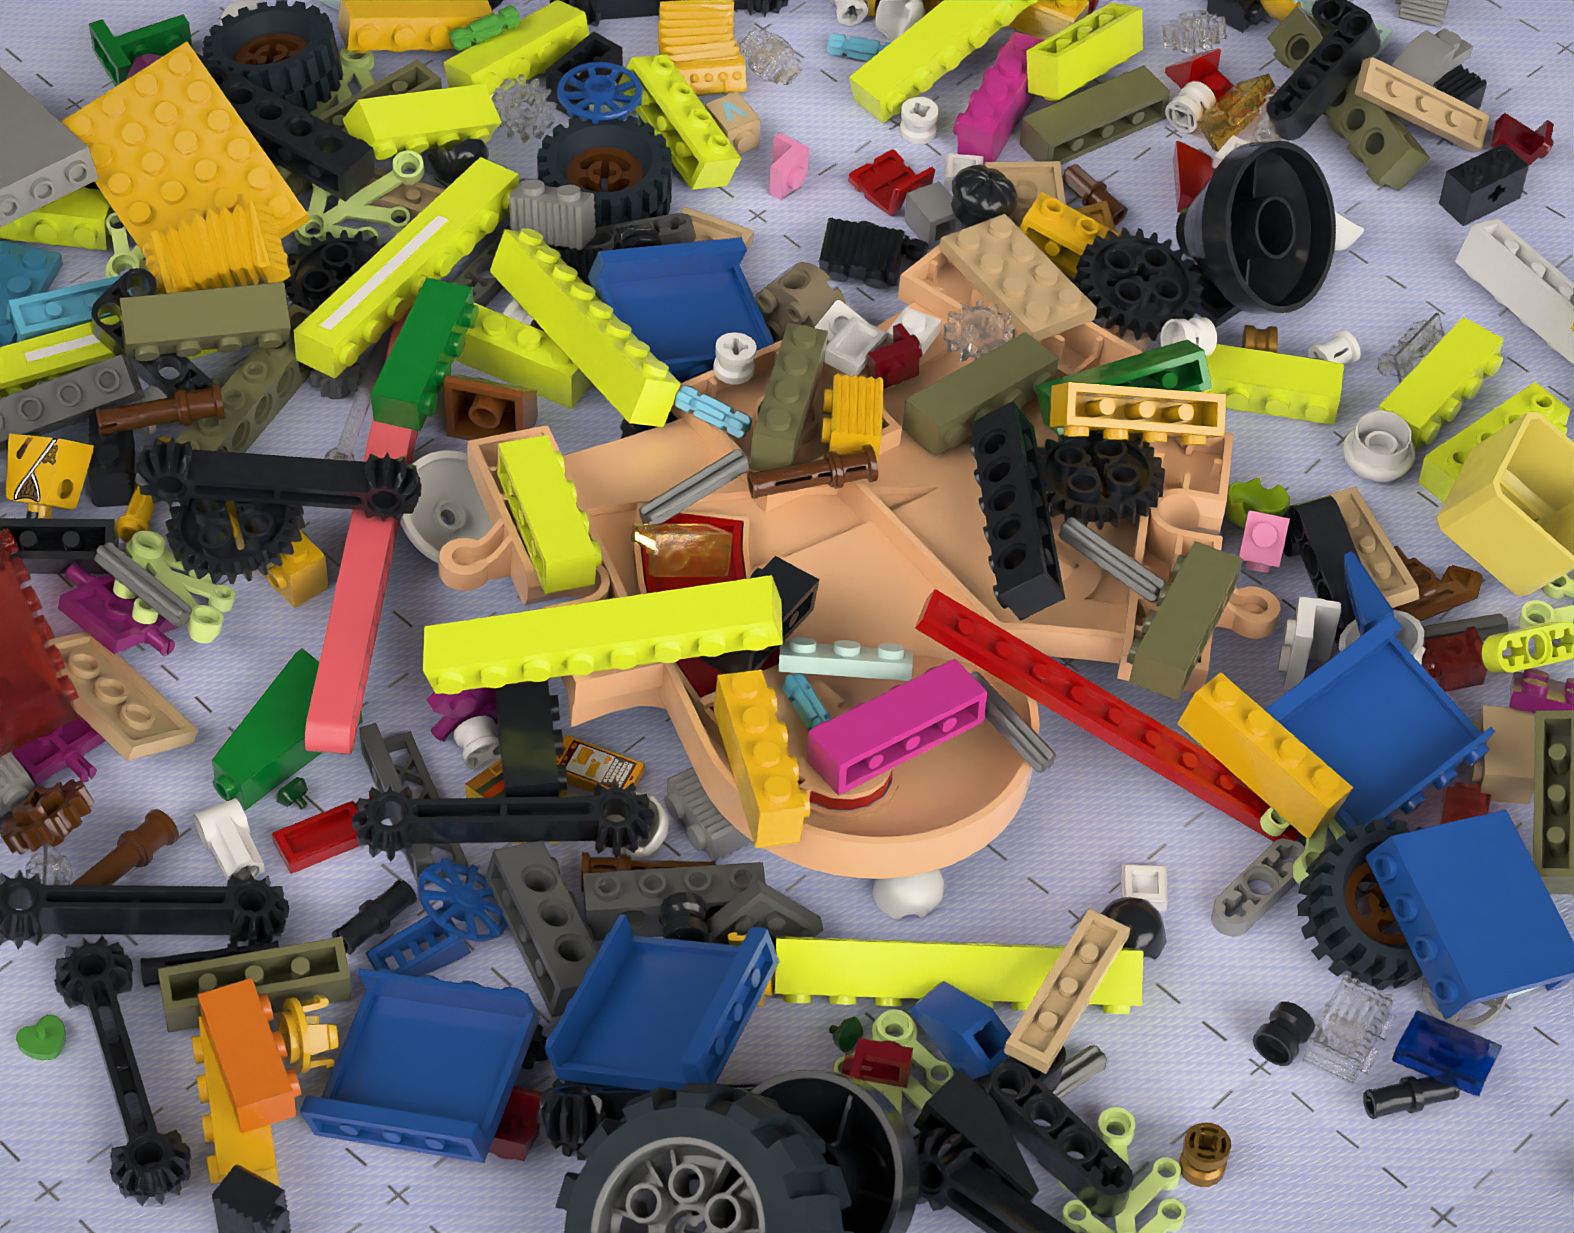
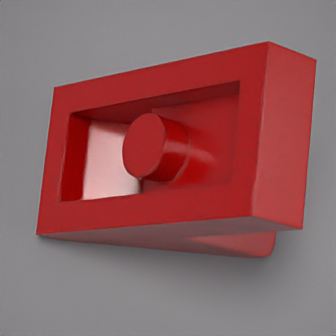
M1220 48L1194 54L1165 67V74L1181 89L1192 81L1203 83L1211 89L1215 95L1216 105L1209 113V116L1238 103L1241 92L1218 71L1221 54Z

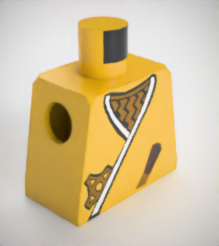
M9 433L6 477L7 499L28 504L26 518L51 519L53 508L74 510L78 505L94 446L66 439Z

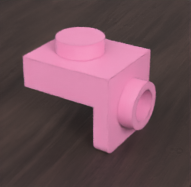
M778 133L773 138L774 164L770 167L769 194L782 201L793 189L797 190L808 175L809 147L781 133Z
M1252 510L1248 511L1239 558L1247 561L1246 569L1270 573L1271 566L1280 567L1290 518Z

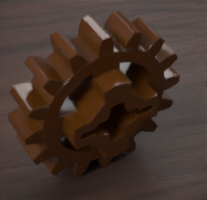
M71 779L64 785L59 782L51 788L38 787L29 792V796L21 804L13 807L12 817L3 820L2 824L4 826L0 828L1 838L11 853L18 852L19 855L24 854L29 849L35 852L44 845L52 848L62 843L64 838L73 829L81 825L83 822L81 817L91 813L90 807L95 802L81 780L75 782L74 779Z

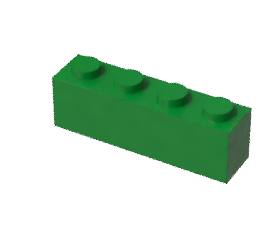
M426 277L370 393L374 421L421 431L427 416H433L437 407L438 393L441 386L444 387L443 381L445 376L451 375V365L455 357L459 358L463 353L465 335L469 328L473 329L478 319L479 309L478 305H474L472 287Z
M1188 339L1035 385L1043 424L1057 435L1064 434V428L1050 427L1051 391L1053 385L1073 382L1202 392L1212 389L1205 350Z

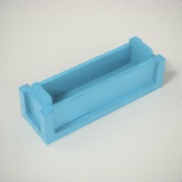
M122 275L8 300L6 316L8 322H13L17 332L16 342L91 322L93 304ZM106 313L101 315L99 319L114 316L115 314Z

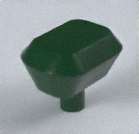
M296 777L282 787L276 794V802L285 807H289L295 802L301 810L308 805L302 798L308 791L305 779Z
M857 1017L844 1019L839 1027L831 1025L829 1033L833 1034L834 1044L843 1053H847L857 1044L858 1037H862L863 1027Z

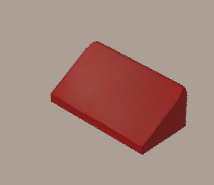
M1176 141L1173 167L1177 212L1181 213L1186 206L1191 205L1212 175L1211 156L1183 142Z

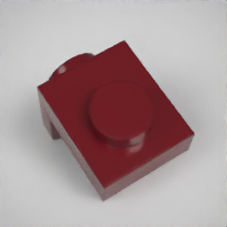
M1504 112L1495 121L1491 146L1495 148L1505 143L1530 166L1537 158H1544L1551 150L1554 143L1552 139L1554 123L1546 120L1534 131Z
M902 323L893 326L892 344L868 353V376H872L874 379L881 377L883 379V389L919 376V358L923 354L922 347L918 338L914 334L910 335Z
M858 1037L854 1055H845L841 1074L853 1076L860 1080L907 1088L911 1073L913 1048L902 1046L894 1041L886 1040L879 1042Z
M514 1085L489 1153H493L502 1159L525 1161L539 1135L537 1107H539L542 1092Z

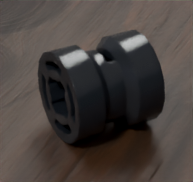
M678 892L663 900L661 904V919L665 925L663 938L709 943L708 926L704 922L706 920V906L701 896L691 892Z
M1284 1001L1275 1006L1269 1016L1270 1022L1260 1026L1252 1040L1254 1047L1262 1057L1279 1066H1288L1293 1062L1299 1053L1298 1045L1306 1043L1316 1028L1314 1020L1302 1007Z

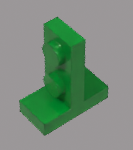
M184 14L115 37L103 19L89 23L93 52L115 87L126 80L137 56L142 57L146 54H156L163 57L185 42H188L192 48L190 24Z

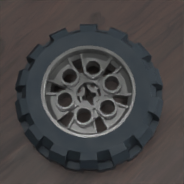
M688 1082L684 1087L677 1090L660 1087L630 1100L623 1108L625 1117L620 1121L605 1118L579 1149L588 1160L580 1174L573 1172L565 1174L555 1208L566 1210L564 1233H701L703 1228H706L704 1233H855L843 1231L841 1209L850 1207L851 1199L840 1166L827 1164L822 1155L826 1151L824 1140L800 1115L790 1114L780 1109L776 1100L721 1084ZM734 1167L741 1177L725 1193H720L731 1168ZM697 1173L700 1179V1186L696 1194L692 1195L689 1190V1182L692 1176ZM732 1203L736 1209V1217H734ZM685 1215L686 1219L681 1223L679 1229H674L678 1220Z

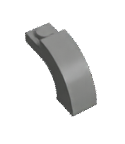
M1445 28L1436 34L1425 30L1401 52L1391 66L1433 87L1434 83L1446 73L1468 60L1474 46L1461 39L1456 33L1450 32ZM1396 115L1406 128L1413 124L1412 122Z

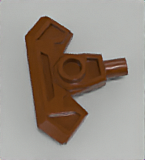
M1394 546V549L1418 586L1419 599L1392 608L1393 610L1409 613L1421 622L1478 598L1483 579L1481 573L1452 565L1448 566L1442 579L1439 580L1430 568L1426 567L1415 557L1408 559L1399 546Z

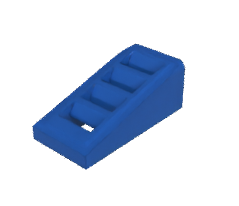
M1350 551L1344 554L1345 583L1361 637L1390 614L1394 616V610L1355 553Z
M442 906L435 912L441 916L446 909ZM427 915L365 954L375 971L381 968L390 969L385 959L393 956L399 966L393 971L402 975L419 977L456 962L470 954L471 951L463 938L446 931ZM450 918L448 920V923L456 927L455 923ZM445 935L446 939L439 943L436 937ZM428 942L431 948L423 952L419 945ZM410 949L415 958L407 962L402 952Z

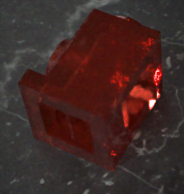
M1475 626L1467 627L1465 633L1428 640L1425 643L1424 648L1426 650L1422 655L1421 666L1445 692L1484 684L1488 670L1482 660V647L1484 643Z

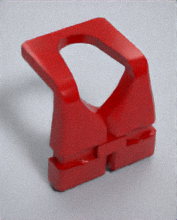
M891 149L875 158L873 164L866 163L850 172L848 182L858 192L862 191L864 198L891 216L901 210L907 193L933 183L936 170L933 167H929L916 175L910 166L907 167L904 164V159L897 151Z

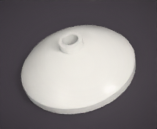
M450 450L436 451L414 462L413 465L417 466L418 477H420V483H422L421 497H419L414 512L412 514L404 513L400 523L413 545L425 556L439 563L440 550L447 542L457 538L479 540L490 531L493 524L468 469L466 453ZM441 516L448 520L449 525L441 519Z

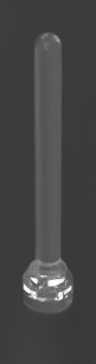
M382 335L374 344L338 445L328 450L324 459L356 461L353 449L371 402L370 393L386 360L390 338L387 335Z

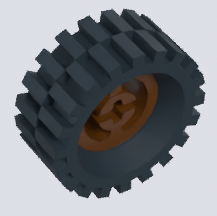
M277 0L275 6H268L267 1L257 3V9L249 10L247 6L238 9V16L233 17L228 14L221 19L223 26L214 24L209 30L211 36H205L203 40L204 47L202 51L205 58L214 60L220 66L237 75L244 76L250 82L267 91L274 92L280 98L297 107L306 109L309 113L318 109L317 101L328 102L332 98L330 91L337 92L341 86L339 80H343V71L332 22H330L329 16L325 12L321 14L320 9L314 5L306 9L305 2L295 1L292 6H288L287 0Z
M629 115L626 121L615 118L599 120V124H593L592 120L588 119L581 122L580 118L575 116L569 119L568 128L559 124L553 128V137L546 135L542 140V149L539 148L537 154L538 180L543 181L544 186L559 188L563 185H575L580 188L581 192L593 193L595 195L593 200L595 202V227L669 214L670 203L672 202V154L670 147H666L664 136L662 134L655 136V127L649 123L639 127L638 118ZM602 179H608V192H602Z
M1385 819L1372 820L1365 827L1363 823L1352 827L1310 864L1306 870V873L1310 875L1300 883L1298 893L1307 895V897L1297 904L1298 916H1309V922L1301 927V931L1305 939L1315 936L1319 943L1311 951L1318 960L1327 954L1334 961L1328 970L1337 977L1346 970L1351 972L1349 983L1361 987L1371 979V990H1384L1392 983L1394 989L1406 986L1412 980L1416 981L1423 976L1402 931L1399 934L1382 933L1383 930L1396 921V918L1365 857L1390 836L1406 833L1408 824L1406 821L1396 819L1386 828ZM1359 883H1377L1359 898L1360 901L1355 902V893Z

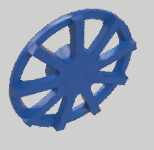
M605 62L587 63L571 69L561 78L557 87V98L567 110V114L571 117L576 115L592 120L593 124H599V120L626 119L628 113L633 111L638 105H641L643 95L642 84L633 72L620 65ZM595 69H611L612 72L609 76L596 75ZM587 70L589 78L584 83L573 75ZM620 73L631 78L629 82L615 86L614 81ZM565 83H568L582 91H564ZM636 88L635 96L618 94ZM572 99H584L576 105H573L568 101ZM613 101L623 102V103H628V104L625 105L624 107L620 108V107L617 106ZM594 104L593 112L583 110L589 105ZM606 105L611 111L601 112V107Z
M448 858L425 867L417 882L418 896L427 914L439 926L460 938L479 942L493 940L504 933L508 925L503 917L501 907L498 904L483 900L491 896L494 898L485 876L477 872L479 867L472 864L469 868L450 862ZM445 872L451 883L436 873ZM457 873L467 876L465 884L461 882ZM476 881L485 889L475 890L474 882ZM425 882H433L446 892L424 890ZM429 901H443L446 911L439 916L431 907ZM484 910L500 916L499 925ZM475 916L487 926L490 933L477 934ZM453 917L456 920L466 922V932L448 923V920Z

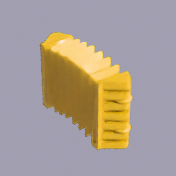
M734 0L660 2L658 21L659 55L667 54L694 93L696 95L723 93L727 95L737 91L746 92L744 56L740 55V48L737 47V41H734L733 34Z
M253 200L249 201L246 211L237 203L233 214L223 205L220 216L209 209L206 220L194 213L192 226L181 219L178 232L168 225L166 236L157 229L150 231L149 238L143 245L146 258L145 266L156 280V295L224 288V285L226 287H235L236 282L240 286H247L248 281L252 285H257L259 278L266 284L283 282L290 277L287 254L282 246L279 225L276 223L272 207L256 203Z

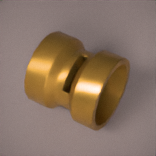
M1199 1123L1193 1125L1186 1133L1179 1165L1183 1178L1190 1184L1198 1187H1210L1217 1184L1224 1176L1231 1150V1139L1228 1133L1219 1125Z

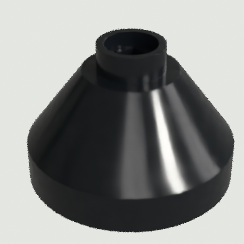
M1269 141L1241 145L1232 150L1220 162L1191 205L1186 206L1179 214L1176 223L1178 245L1180 249L1185 250L1184 254L1193 258L1219 291L1237 308L1255 314L1296 311L1309 303L1318 293L1328 275L1333 259L1336 241V217L1327 180L1312 156L1296 144L1287 141Z
M818 1070L786 1072L762 1082L750 1091L776 1100L779 1108L787 1113L800 1115L824 1140L826 1151L822 1155L827 1164L840 1166L851 1199V1206L841 1209L843 1231L855 1233L907 1232L918 1199V1158L909 1128L896 1107L886 1096L873 1086L853 1076ZM734 1167L731 1168L720 1193H725L741 1177ZM732 1203L734 1217H736V1209Z

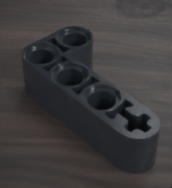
M1316 0L1312 6V15L1324 39L1270 98L1266 106L1267 115L1277 135L1283 140L1293 141L1303 136L1360 72L1362 61L1373 57L1381 46V38L1371 15L1348 0Z
M134 268L125 272L92 306V333L116 356L121 354L125 356L121 320L116 324L107 325L101 322L99 317L106 313H112L120 319V298L133 297L127 292L131 287H143L148 292L147 295H156L157 284L155 277L146 269ZM176 353L160 354L159 358L150 361H138L135 357H130L137 375L149 386L153 385L159 388L168 398L174 397V392H178V389L184 388L186 392L211 388L212 383H214L187 357H180ZM164 367H173L180 375L175 379H166L160 375L159 370Z
M1328 495L1289 506L1283 517L1290 518L1283 552L1287 557L1301 555L1317 598L1341 603V613L1334 638L1339 649L1340 635L1347 625L1355 620L1345 583L1344 554L1352 551L1359 560L1360 558L1336 500L1333 496Z
M1062 1046L1046 1074L1011 1056L1007 1057L992 1071L988 1094L996 1100L1012 1135L1091 1212L1105 1218L1121 1214L1126 1208L1132 1187V1170L1120 1156L1053 1093L1060 1084L1066 1058L1065 1047ZM1001 1089H1013L1018 1094H1007ZM1043 1120L1048 1122L1051 1126H1040L1036 1124L1034 1121ZM1067 1152L1080 1153L1084 1158H1072Z

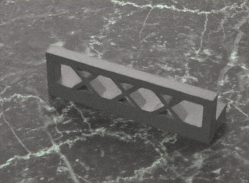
M376 723L359 727L362 755L378 791L381 793L386 792V787L391 782L395 787V792L399 793L404 789L403 784L407 780L423 786V791L418 799L439 798L411 731L383 739ZM406 748L410 757L405 765L401 767L393 764L389 753ZM389 818L392 825L400 822L397 819ZM412 844L413 852L410 854V857L405 855V858L416 884L425 867L433 864V855L431 853L433 847L451 852L454 860L450 862L468 867V862L460 844ZM445 872L436 873L444 879L448 878Z

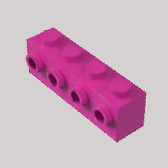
M1014 31L1008 43L1001 45L996 62L993 67L986 69L979 90H973L966 111L959 113L956 118L953 132L954 135H958L957 154L984 156V165L985 162L996 161L1036 95L1028 93L1027 50L1041 43L1044 39Z
M956 659L939 667H932L923 675L902 685H896L888 692L866 703H860L850 711L830 721L821 722L814 729L809 730L807 762L839 796L983 723L985 720L987 691Z

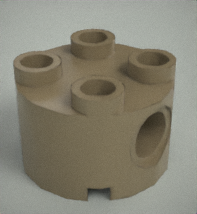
M799 262L787 269L756 294L755 301L774 343L783 339L788 323L815 328L835 301L840 300L846 305L839 287L837 286L832 290L826 283L831 277L825 271L811 263Z

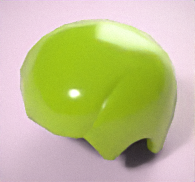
M1257 477L1246 483L1236 481L1228 486L1225 514L1234 525L1245 530L1249 510L1283 517L1290 506V496L1280 484L1271 489L1264 488L1261 485L1260 478Z

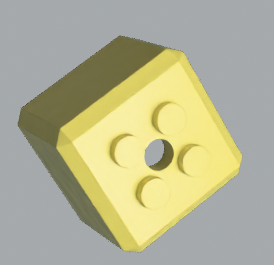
M1527 412L1471 449L1437 516L1438 528L1516 596H1528L1574 569V442L1539 412Z

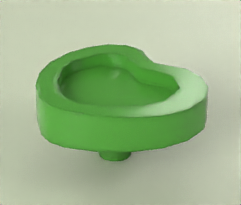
M55 1015L42 1017L36 1025L27 1026L19 1030L16 1035L17 1045L23 1054L33 1059H55L60 1055L66 1042V1030L63 1021Z

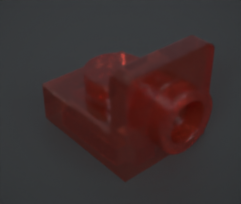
M1457 782L1455 787L1447 786L1442 795L1441 802H1443L1439 825L1488 814L1491 795L1481 793L1480 786L1470 783Z

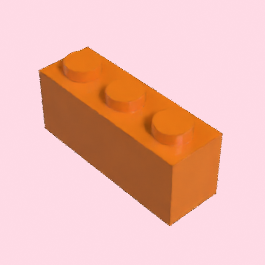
M252 978L197 994L202 1022L241 1133L297 1116L294 1097L301 1095V1089L294 1068L285 1070L282 1059L288 1057L280 1030L272 1032L268 1021L274 1020L267 994L258 995Z

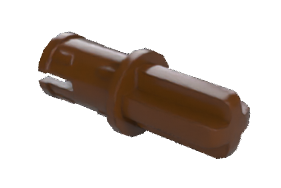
M1073 164L1071 167L1068 166L1064 170L1063 182L1082 199L1083 206L1107 200L1114 225L1116 226L1125 218L1128 209L1106 190L1107 186L1104 182H1097L1077 164Z

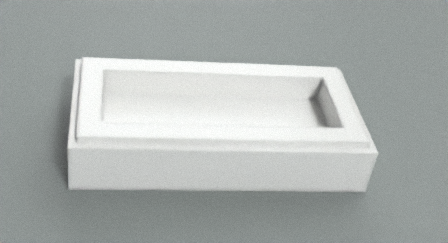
M852 317L826 345L824 363L849 376H857L868 364V353L882 348L888 334L857 317Z

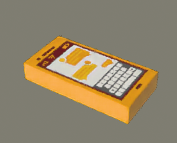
M565 735L563 739L564 755L556 756L557 765H566L567 783L593 792L597 783L607 790L610 789L611 782L614 779L617 780L621 789H625L631 783H634L635 787H637L645 773L644 763Z

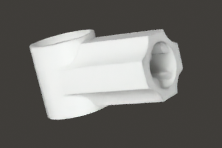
M237 798L193 814L195 826L202 844L207 851L212 849L227 882L232 875L245 880V876L251 871L256 880L260 874L265 872L264 862L250 837L249 825Z

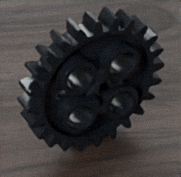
M1122 228L1118 237L1113 231L1108 230L1104 239L1096 236L1092 245H1086L1083 255H1081L1076 266L1078 271L1074 282L1079 283L1078 289L1097 307L1095 319L1105 317L1107 319L1106 329L1112 328L1115 324L1120 326V336H1124L1128 330H1131L1136 340H1140L1142 333L1147 332L1150 339L1155 341L1167 321L1170 319H1186L1187 321L1192 319L1202 301L1200 295L1203 286L1197 284L1201 274L1191 272L1195 262L1193 260L1183 261L1181 259L1185 251L1184 249L1172 251L1170 249L1172 240L1168 239L1162 244L1157 242L1158 235L1156 232L1150 238H1145L1141 228H1138L1135 236H1131L1126 228Z
M342 230L340 238H334L328 231L326 232V241L321 242L313 236L311 237L312 247L299 244V255L291 253L288 255L290 277L283 281L288 310L295 304L314 312L387 243L378 247L377 236L375 235L368 241L363 240L362 231H359L354 238H349L347 231Z
M1093 430L1089 431V437H1069L1062 434L1058 436V442L1046 439L1045 448H1038L1048 506L1050 507V517L1064 514V522L1073 517L1080 520L1086 526L1089 522H1095L1098 530H1102L1104 522H1110L1115 528H1119L1120 519H1125L1129 523L1134 524L1136 514L1147 517L1149 507L1157 508L1158 498L1163 497L1165 468H1161L1162 458L1154 457L1153 447L1142 448L1143 441L1141 438L1131 442L1128 440L1103 439V434H1098V431Z
M192 498L188 506L179 503L180 506L169 508L172 519L165 522L169 532L166 534L176 562L181 561L185 572L194 569L197 579L200 580L209 573L212 583L216 584L222 575H227L229 583L234 584L237 575L243 574L249 582L252 580V571L258 569L263 575H267L268 569L266 565L270 562L278 566L283 565L281 553L294 554L292 542H300L302 540L299 529L305 528L303 507L233 501L245 544L244 549L238 550L226 501Z

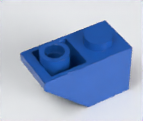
M944 981L935 986L909 1009L955 1073L961 1070L970 1079L974 1080L990 1073L1009 1056L1004 1053L1011 1033L995 1011Z

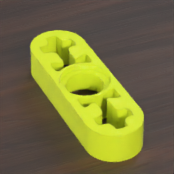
M1549 622L1491 635L1485 640L1482 647L1483 663L1490 672L1512 673L1574 658V623ZM1531 637L1535 641V654L1533 657L1530 656L1528 651V642ZM1560 638L1561 643L1553 646L1552 639ZM1511 648L1512 655L1502 656V651Z

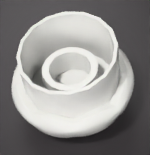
M1377 410L1368 412L1360 417L1356 427L1348 433L1343 443L1344 459L1351 470L1358 476L1375 482H1389L1403 477L1415 461L1416 453L1414 444L1411 441L1409 425L1401 416L1390 411Z

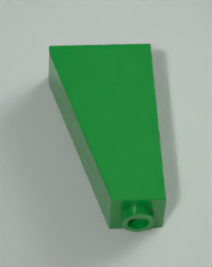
M303 648L293 655L212 759L214 772L213 786L225 801L237 798L244 811L323 753L306 751L305 748L306 722L319 661ZM361 711V714H360V719H359L358 726H359L361 723H363V721H362V711Z

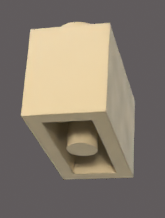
M1483 705L1478 722L1472 723L1481 733L1490 727L1496 732L1486 743L1490 749L1489 752L1474 765L1470 766V781L1477 782V800L1530 804L1534 792L1535 713L1515 708Z

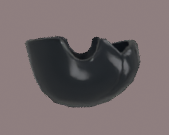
M466 139L456 144L450 150L438 147L437 157H433L432 154H428L427 157L438 178L451 185L480 157L488 160L489 151L482 140Z
M1123 897L1112 901L1101 912L1102 915L1130 928L1128 939L1123 947L1143 950V958L1151 957L1156 959L1160 956L1167 942L1165 927L1161 914L1149 901L1135 897Z

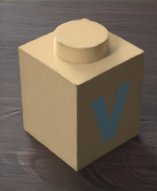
M738 91L705 103V108L738 154L759 146L760 118Z

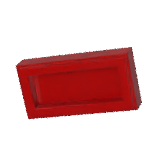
M353 800L272 832L273 843L290 874L359 847L356 841L357 831L352 828V816L357 813L356 804Z

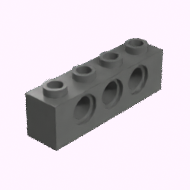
M121 354L1 398L0 451L8 448L9 433L42 436L86 420L92 413H96L97 409L103 410L124 406L145 398L132 359Z
M543 841L493 850L485 879L493 891L497 904L503 911V917L551 1017L561 1016L565 1012L568 1001L573 998L581 984L586 969L592 964L598 954L594 945L592 930L588 925H584L577 911L576 898L571 891H567L560 876L559 864L555 857L550 856Z
M763 862L583 873L585 925H588L592 930L594 941H601L611 931L621 914L626 915L633 935L662 937L665 925L661 919V904L668 896L678 892L696 893L703 898L706 906V920L704 921L706 922L757 879L766 884Z

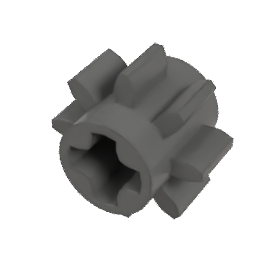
M355 362L335 379L314 369L310 372L312 387H320L321 397L343 399L351 391L358 390L357 379L361 378L360 364Z

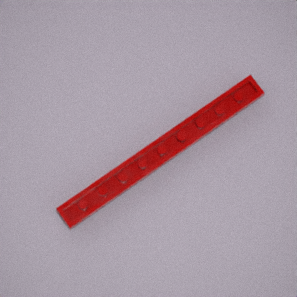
M934 589L927 597L914 629L1274 842L1285 838L1297 841L1299 831L1291 824L1279 836L1267 834L1262 829L1260 820L1262 815L1271 806L1205 749L940 591Z

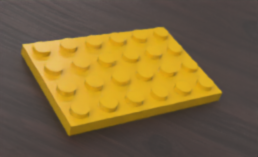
M188 42L183 43L61 121L88 146L99 177L98 180L94 181L144 256L143 245L149 238L150 231L157 229L166 236L167 227L170 225L178 232L181 219L192 226L194 213L206 220L209 209L220 216L222 205L232 214L237 203L246 211L250 200L272 207L276 223L279 225L281 239L311 220L306 210Z

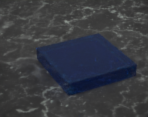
M1416 1010L1396 1046L1392 1060L1395 1063L1474 1096H1480L1503 1045Z

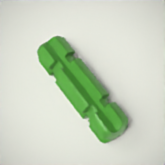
M513 6L498 10L497 15L491 13L467 24V28L460 27L449 33L451 44L457 51L465 50L471 47L472 42L478 44L503 33L504 28L509 30L518 26L521 23L520 16Z

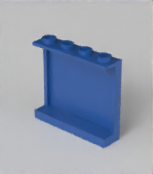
M742 237L598 252L588 275L592 288L596 291L595 295L603 303L613 308V313L616 317L631 327V332L639 341L644 342L650 347V352L669 367L668 371L680 383L713 370L714 361L717 357L715 353L716 342L724 334L737 332L751 337L756 343V351L774 344L773 338L740 267L747 251Z
M1392 614L1264 709L1353 787L1334 816L1336 822L1346 833L1354 826L1363 823L1365 827L1372 820L1385 819L1387 828L1393 822L1391 818L1400 811L1406 816L1411 814L1425 802L1426 797L1423 794L1434 786L1440 791L1457 777L1458 773L1455 769L1465 761L1469 766H1472L1486 755L1490 750L1486 743L1496 732L1490 727L1481 733L1397 639L1396 636L1403 626Z
M1506 809L1390 836L1365 856L1445 1019L1451 1018L1469 1005L1545 985L1547 991L1562 987L1574 978V942Z
M620 914L611 931L606 934L603 945L594 961L586 969L581 984L573 998L568 1001L565 1012L557 1026L547 1038L545 1045L546 1054L551 1061L558 1080L650 1091L660 1087L677 1090L684 1087L688 1082L716 1084L779 963L768 929L751 927L741 946L635 936L626 915Z
M359 968L357 975L366 991L321 1097L306 1095L300 1109L301 1115L313 1134L485 1163L540 1019L528 993L515 987H504L503 989L484 987L468 980L457 983L443 981L427 974L416 977L398 974L386 968H381L378 971Z

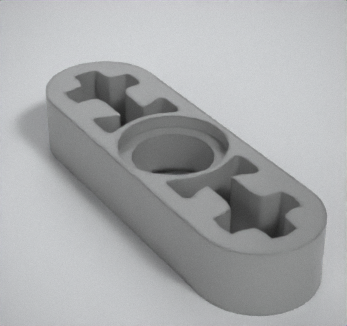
M1285 838L1274 841L1216 898L1211 915L1214 928L1221 934L1231 937L1246 933L1297 883L1293 877L1294 863L1292 861L1286 862L1280 868L1278 874L1276 869L1279 859L1286 860L1290 857L1295 861L1305 850V846L1299 841L1295 842ZM1253 880H1262L1271 886L1272 891L1267 894H1257L1249 888L1248 883ZM1240 901L1244 903L1240 916L1237 914L1231 917L1225 915V911L1228 913L1234 912L1239 907Z

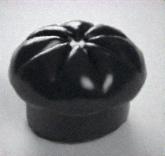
M973 165L961 169L952 180V192L954 195L951 201L952 211L958 220L967 227L1003 214L1010 216L1017 207V191L1014 184L997 169L987 168L984 165Z

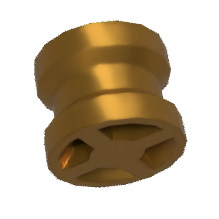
M1245 324L1242 348L1277 353V327L1268 326L1265 330L1257 329L1254 325Z

